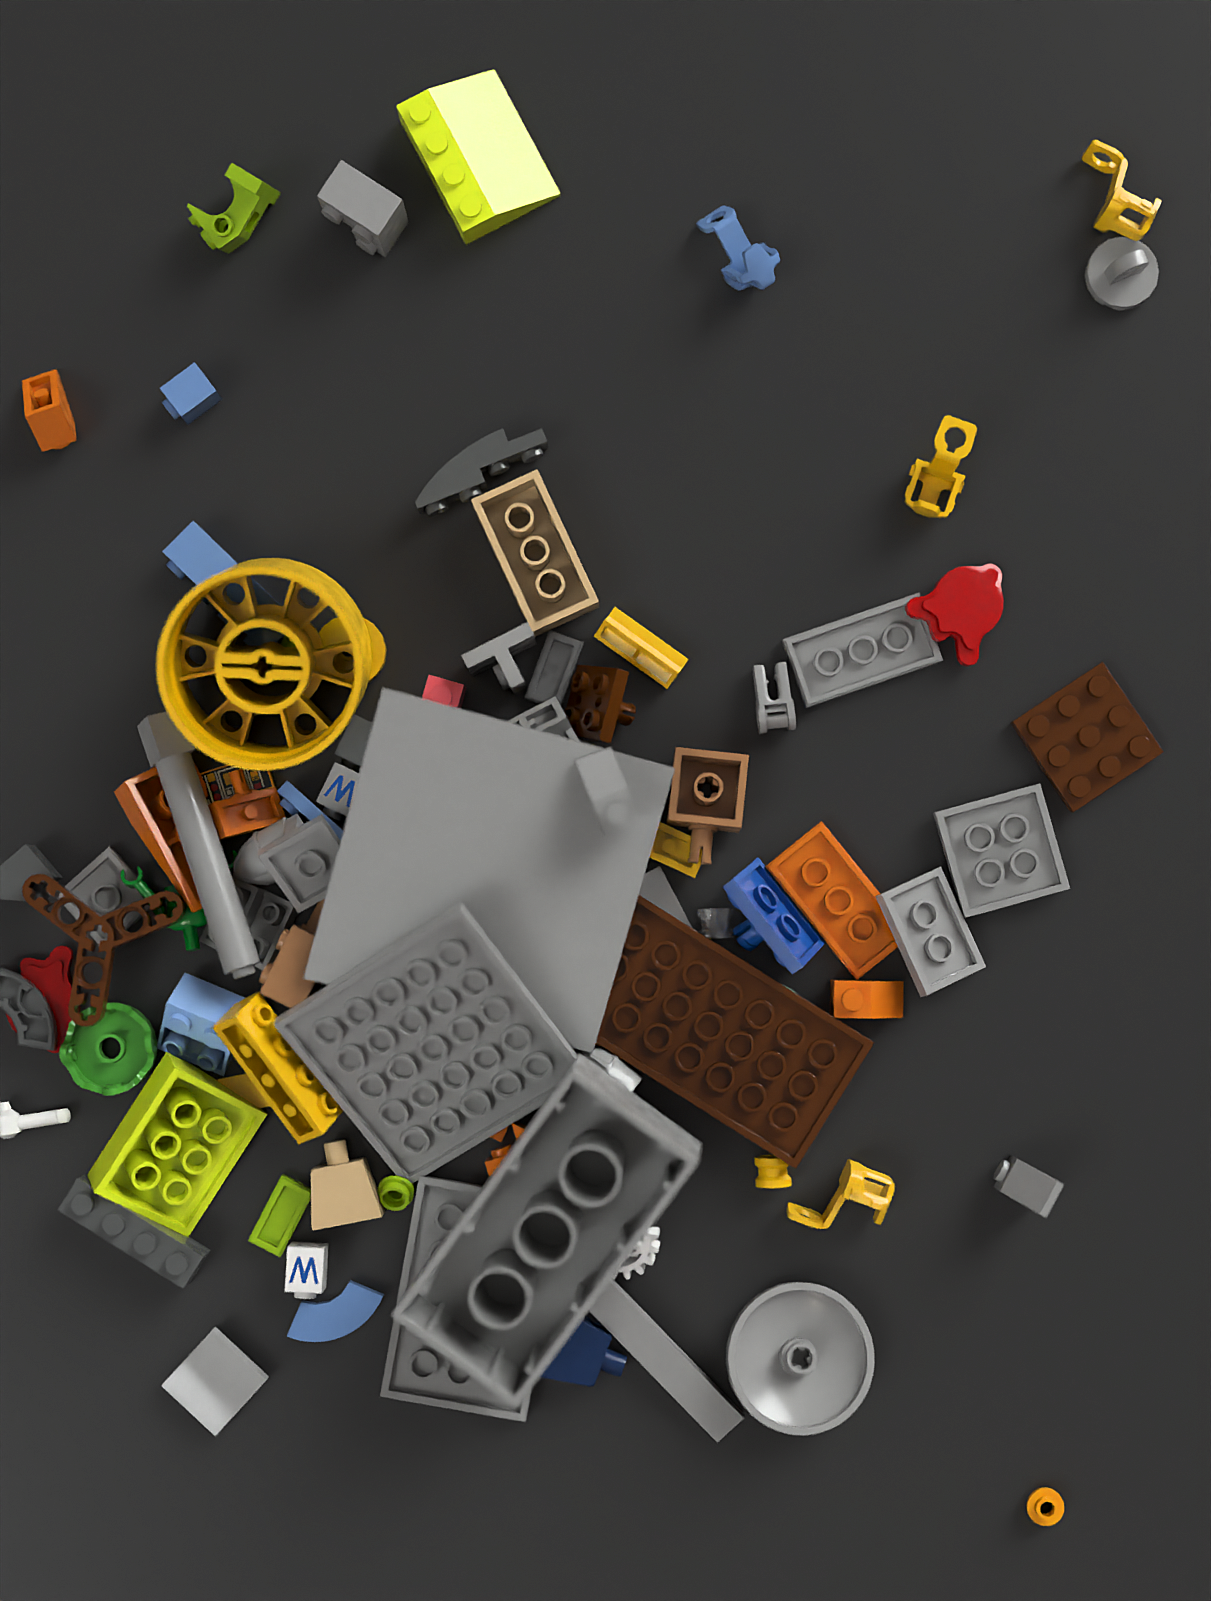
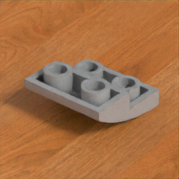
M232 876L261 962L255 965V967L264 970L268 962L273 963L280 952L275 949L276 944L284 929L289 930L292 927L298 912L290 901L253 884L236 880ZM207 924L199 941L216 949Z
M214 1327L161 1386L216 1436L264 1384L269 1376L218 1328Z

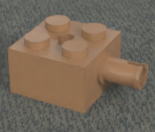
M675 747L672 764L675 770L670 784L666 825L688 827L689 830H692L689 863L697 864L699 850L702 849L701 865H711L714 833L717 831L739 833L742 828L749 755ZM704 783H710L711 790L717 793H712L710 798H705L703 792L698 791V789H701Z
M325 898L317 902L307 924L293 925L289 930L284 929L275 947L280 952L273 963H267L259 979V982L264 984L260 991L261 994L290 1008L318 992L322 983L304 979L303 977Z

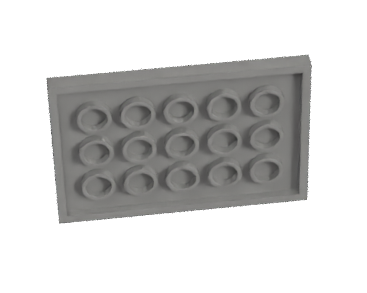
M419 1176L396 1306L407 1288L483 1185L432 1176ZM393 1320L380 1397L526 1422L531 1389L515 1408L399 1321Z

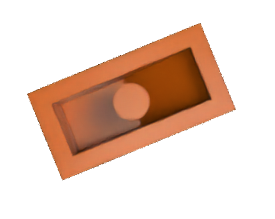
M55 369L22 380L25 418L41 451L62 449L71 442L77 441L75 422L57 370Z
M830 980V1015L834 1018H903L904 981Z

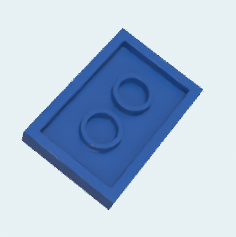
M758 857L723 886L731 904L740 909L747 917L744 922L739 923L733 929L734 935L739 936L736 938L737 942L744 949L752 951L765 940L774 951V956L779 964L786 967L793 975L826 943Z

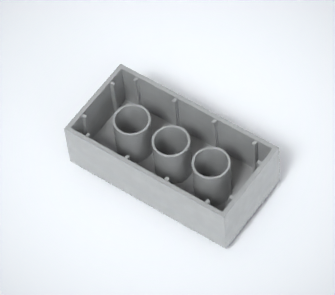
M579 1054L407 1288L391 1316L516 1408L699 1163L701 1142Z

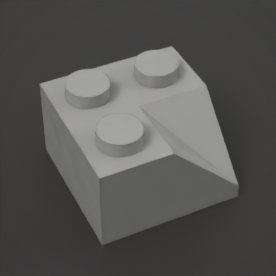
M342 160L317 195L320 206L323 208L321 213L338 225L343 221L352 227V233L357 239L356 244L371 255L378 252L386 257L409 223L403 199Z

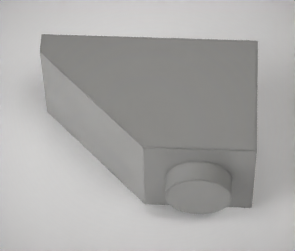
M611 747L575 760L598 824L605 837L641 823Z
M1010 1155L1008 1161L1002 1160L993 1176V1179L996 1180L994 1188L1046 1218L1064 1186L1061 1182Z

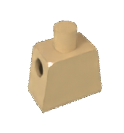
M345 1139L324 1143L327 1164L315 1166L311 1169L312 1231L382 1217L385 1209L380 1203L377 1194L378 1189L366 1157L349 1160Z

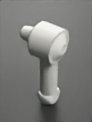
M9 1101L1 1102L0 1138H13L24 1129L69 1122L71 1113L68 1108L19 1115L18 1112L11 1109Z

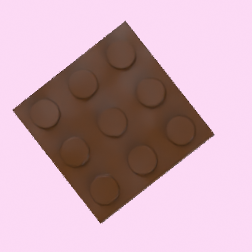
M1103 662L1010 722L1071 813L1164 752Z

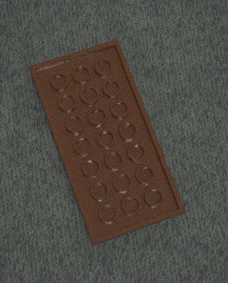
M638 895L596 1043L796 1169L874 1042Z

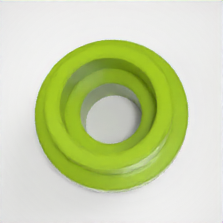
M397 1175L387 1176L382 1179L377 1190L380 1203L386 1209L392 1211L402 1210L413 1200L415 1192L409 1180Z

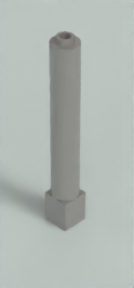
M167 711L146 716L137 728L150 767L156 766L224 974L232 973L234 979L256 972L254 966L261 962L191 755L195 747L179 731Z

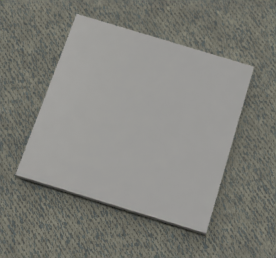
M383 688L303 978L329 985L461 902L572 1048L593 1053L675 768L612 751L641 823L605 837L600 829L575 762L579 758L605 748Z

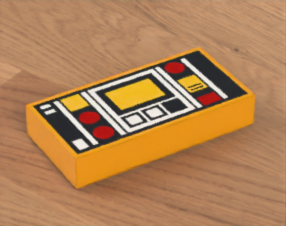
M224 765L200 773L206 783L208 794L206 800L208 805L215 801L227 799L235 794L228 773L242 768ZM243 769L249 789L266 790L276 787L271 770Z

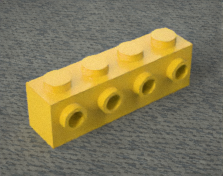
M259 991L235 1003L212 1028L297 1143L301 1144L323 1135L343 1112V1109L274 1026L275 1018L278 1016Z

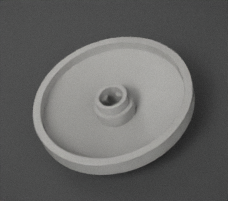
M789 1282L773 1286L759 1293L738 1314L727 1340V1374L737 1399L756 1420L767 1427L786 1434H817L830 1430L844 1422L857 1410L864 1400L871 1385L874 1372V1346L870 1331L863 1317L845 1297L836 1291L818 1284Z

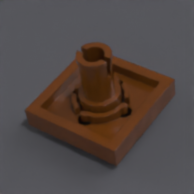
M577 665L576 672L571 679V692L564 713L578 739L611 743L616 722L624 726H629L633 722L635 717L622 713L627 711L636 714L634 704L622 701L629 675L628 671L612 667Z

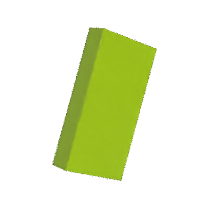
M282 1174L248 1241L281 1257L311 1200V1188Z

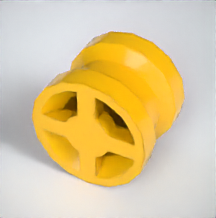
M774 1155L754 1157V1164L758 1167L755 1187L785 1188L792 1186V1178L788 1175L787 1169L789 1164Z

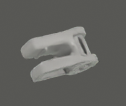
M778 662L775 665L773 680L776 681L778 699L771 700L768 696L767 686L769 681L766 680L765 667L763 665H753L752 672L756 696L755 709L759 734L767 733V729L787 727L788 730H796L795 708L791 698L786 662Z

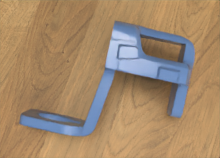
M721 206L696 223L698 228L705 233L715 231L730 259L729 265L721 269L727 284L736 290H743L751 286L763 290L775 282L774 268L781 260L778 251L775 248L766 246L763 242L751 245L736 218L737 214L734 208ZM723 216V219L719 222H712L713 220Z

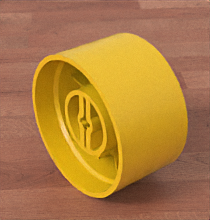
M260 558L238 563L197 585L178 603L171 613L160 638L156 664L157 680L164 706L170 718L185 738L196 748L217 761L230 766L249 770H275L297 765L312 758L328 747L340 735L364 696L371 673L372 655L370 637L363 616L350 595L335 580L322 571L302 562L282 558ZM267 574L290 579L291 582L284 606L277 604L258 605L251 575ZM230 583L239 584L244 589L245 597L242 602H233L229 599L227 587ZM307 587L319 595L318 604L314 606L306 605L300 597L301 589ZM205 597L228 621L217 641L185 632L192 613ZM329 605L344 625L350 641L324 646L318 631L311 621ZM254 627H268L285 634L296 647H283L277 642H265L260 646L235 645V642L244 630ZM191 646H200L205 650L207 655L205 663L197 664L192 661L189 655ZM340 652L351 654L355 661L354 668L350 670L339 668L335 661L336 654ZM263 656H266L267 662L261 661L260 659ZM267 663L273 664V666L268 668ZM215 674L220 689L228 699L208 717L195 700L187 680ZM239 678H250L259 684H266L273 680H298L300 682L298 687L290 693L270 697L251 691ZM322 679L352 688L343 711L333 723L310 700ZM230 710L238 712L243 720L242 726L239 728L229 726L225 721V713ZM255 713L280 714L288 745L272 746L247 741ZM310 714L316 721V728L312 731L303 730L298 724V716Z

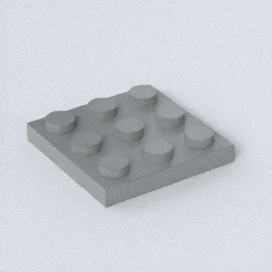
M1040 783L933 813L959 907L964 918L1070 889Z

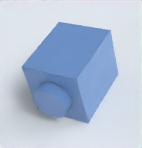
M195 362L160 387L167 397L162 401V404L174 419L181 416L187 424H190L222 400L221 396Z

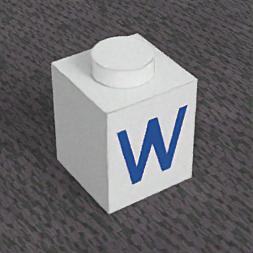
M292 1241L287 1246L285 1292H294V1297L300 1299L316 1298L317 1293H323L327 1284L329 1243Z

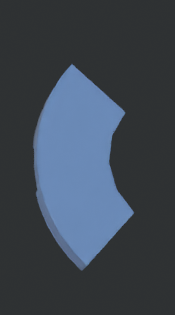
M350 1280L344 1291L331 1300L318 1303L302 1300L287 1337L305 1342H325L343 1337L359 1328L370 1318L379 1306L384 1294Z

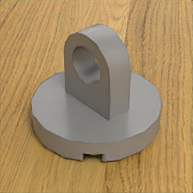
M1122 236L1108 239L1095 249L1086 266L1085 280L1087 289L1095 301L1102 305L1105 304L1108 307H1113L1112 309L1122 311L1135 308L1147 300L1157 285L1159 269L1156 257L1148 246L1140 241Z

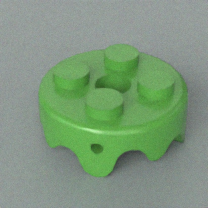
M107 1002L106 1013L100 1023L94 1026L83 1027L75 1024L72 1020L70 1021L65 1040L60 1046L59 1056L62 1064L65 1065L74 1082L79 1087L100 1093L103 1096H111L134 1088L149 1075L157 1056V1039L151 1023L139 1010L123 1003ZM90 1006L81 1012L84 1014V1020L87 1021L89 1015L96 1014V1007ZM109 1037L115 1038L120 1043L121 1050L116 1058H108L102 1051V1044Z

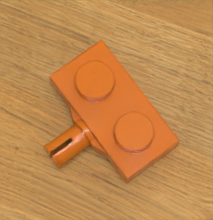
M243 769L229 772L228 775L235 794L227 799L215 801L208 805L219 839L262 830L286 817L283 807L279 804L281 800L277 788L274 787L266 790L249 789Z

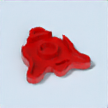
M991 563L981 567H957L943 575L929 594L913 597L907 601L905 611L909 617L920 619L927 623L930 635L934 641L941 642L948 636L953 637L958 662L963 666L974 665L979 659V647L982 638L995 627L1003 612L1002 572L996 565Z
M68 946L54 948L45 960L26 957L20 962L21 975L31 981L42 992L53 1011L57 1025L58 1042L57 1050H47L51 1053H59L60 1046L65 1040L71 1021L69 1002L73 982L70 977V966L74 955L72 949ZM6 1014L11 1028L17 1033L11 1017Z

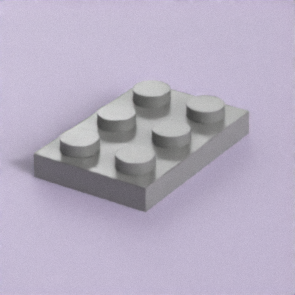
M941 867L875 896L920 997L927 996L986 967Z

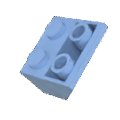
M184 973L166 1003L157 1049L198 1065L206 1071H212L224 1076L233 1055L212 1026L235 1003L245 999V997Z

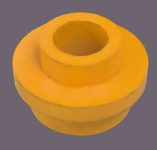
M1042 1487L1034 1490L1029 1495L1026 1508L1028 1515L1036 1524L1051 1526L1062 1518L1064 1502L1055 1490ZM1044 1502L1052 1503V1509L1049 1513L1040 1512V1506Z

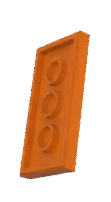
M822 821L765 866L855 980L862 977L898 947L875 897L880 892Z

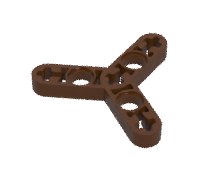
M32 875L25 881L22 888L23 897L29 905L79 943L69 1002V1015L75 1024L83 1027L94 1026L100 1023L105 1016L115 949L176 924L182 920L186 912L183 898L177 893L170 891L156 893L101 916L48 875ZM47 882L48 885L45 890L55 898L59 897L60 892L64 896L57 900L54 905L46 898L38 897L35 899L34 896L37 892L33 887L36 883L43 885ZM165 898L169 902L177 903V907L172 910L173 916L171 918L167 914L156 915L153 918L157 924L152 926L151 916L144 908L146 905L150 904V910L155 911L164 906L162 900ZM68 903L76 904L80 911L78 920L72 924L64 923L60 917L62 907ZM53 905L51 912L48 911L47 908ZM136 911L143 917V926L139 931L130 933L125 929L123 921L128 913ZM98 926H102V932L108 934L107 941H100L98 952H106L105 959L97 956L86 957L87 950L95 952L96 941L90 939L91 931L96 932ZM91 962L98 963L103 969L102 978L95 984L88 983L83 976L84 968ZM81 987L90 990L100 989V995L91 994L90 1005L96 1007V1014L89 1015L86 1021L84 1020V1014L78 1012L79 1005H85L88 997L87 993L80 994Z

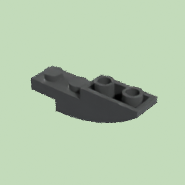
M502 428L463 449L432 477L416 499L415 504L420 515L427 513L428 516H435L448 509L447 504L460 499L462 503H467L471 499L482 495L481 491L487 489L483 478L484 474L489 473L490 476H496L510 469L509 464L522 459L524 463H529L541 458L544 455L543 451L548 449V442L543 429H538L508 441Z

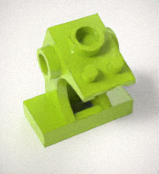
M232 162L225 176L231 181L234 198L232 204L225 212L218 215H209L189 203L187 205L192 213L188 220L198 228L202 226L204 230L200 232V235L208 246L213 250L218 248L228 254L248 241L268 204L274 205L280 195L279 191Z

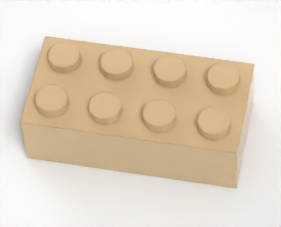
M538 469L471 499L481 526L520 610L535 637L599 608V600Z

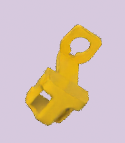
M1092 140L1082 156V161L1099 171L1113 174L1106 202L1100 210L1093 228L1103 233L1111 230L1131 240L1139 241L1149 230L1162 201L1156 198L1150 203L1124 190L1122 183L1128 166L1126 158L1117 149L1098 140ZM1094 153H1104L1111 158L1112 162L1100 161L1094 156ZM1131 208L1145 215L1139 225L1120 214L1125 209Z
M949 415L945 416L935 435L934 447L936 453L931 462L917 458L911 466L909 475L912 478L909 486L906 488L904 503L917 514L929 518H945L952 512L955 506V498L957 493L961 494L965 475L954 471L958 467L960 460L965 458L972 449L977 427L974 424ZM956 427L965 433L966 439L965 443L961 447L956 448L954 453L946 451L948 445L944 437L948 429ZM917 480H921L923 487L918 501H911L910 499ZM949 490L950 496L945 510L942 512L936 503L941 491Z
M848 1159L839 1179V1187L823 1215L812 1209L788 1202L786 1207L787 1217L813 1228L826 1229L832 1224L845 1199H850L876 1209L873 1220L874 1223L881 1225L894 1193V1183L889 1176ZM864 1177H868V1178H871V1179H873V1180H876V1181L885 1183L886 1185H885V1187H884V1186L879 1185V1184H877V1183L868 1181V1180L864 1179Z

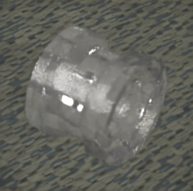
M733 908L697 909V917L701 920V928L698 932L707 938H733L734 930L730 927Z

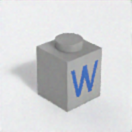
M336 762L334 763L316 801L324 805L322 810L324 814L341 822L344 815L348 816L359 773Z

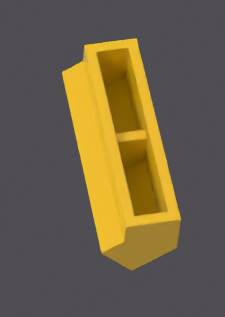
M616 607L605 618L594 635L595 638L666 689L674 682L689 660Z

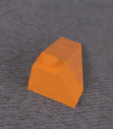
M154 767L124 781L114 793L131 825L189 909L194 913L202 909V904L157 769ZM196 767L205 797H207L206 783Z

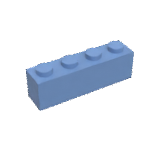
M194 521L162 551L170 559L166 566L181 580L187 575L196 584L191 590L210 577L237 564ZM251 577L258 605H279ZM230 583L227 587V595L233 602H242L244 600L245 592L239 584ZM206 597L202 600L206 605L210 603ZM219 612L217 615L227 624V619ZM254 627L244 630L247 636L243 641L247 645L260 646L265 642H277L280 644L285 634L268 627Z

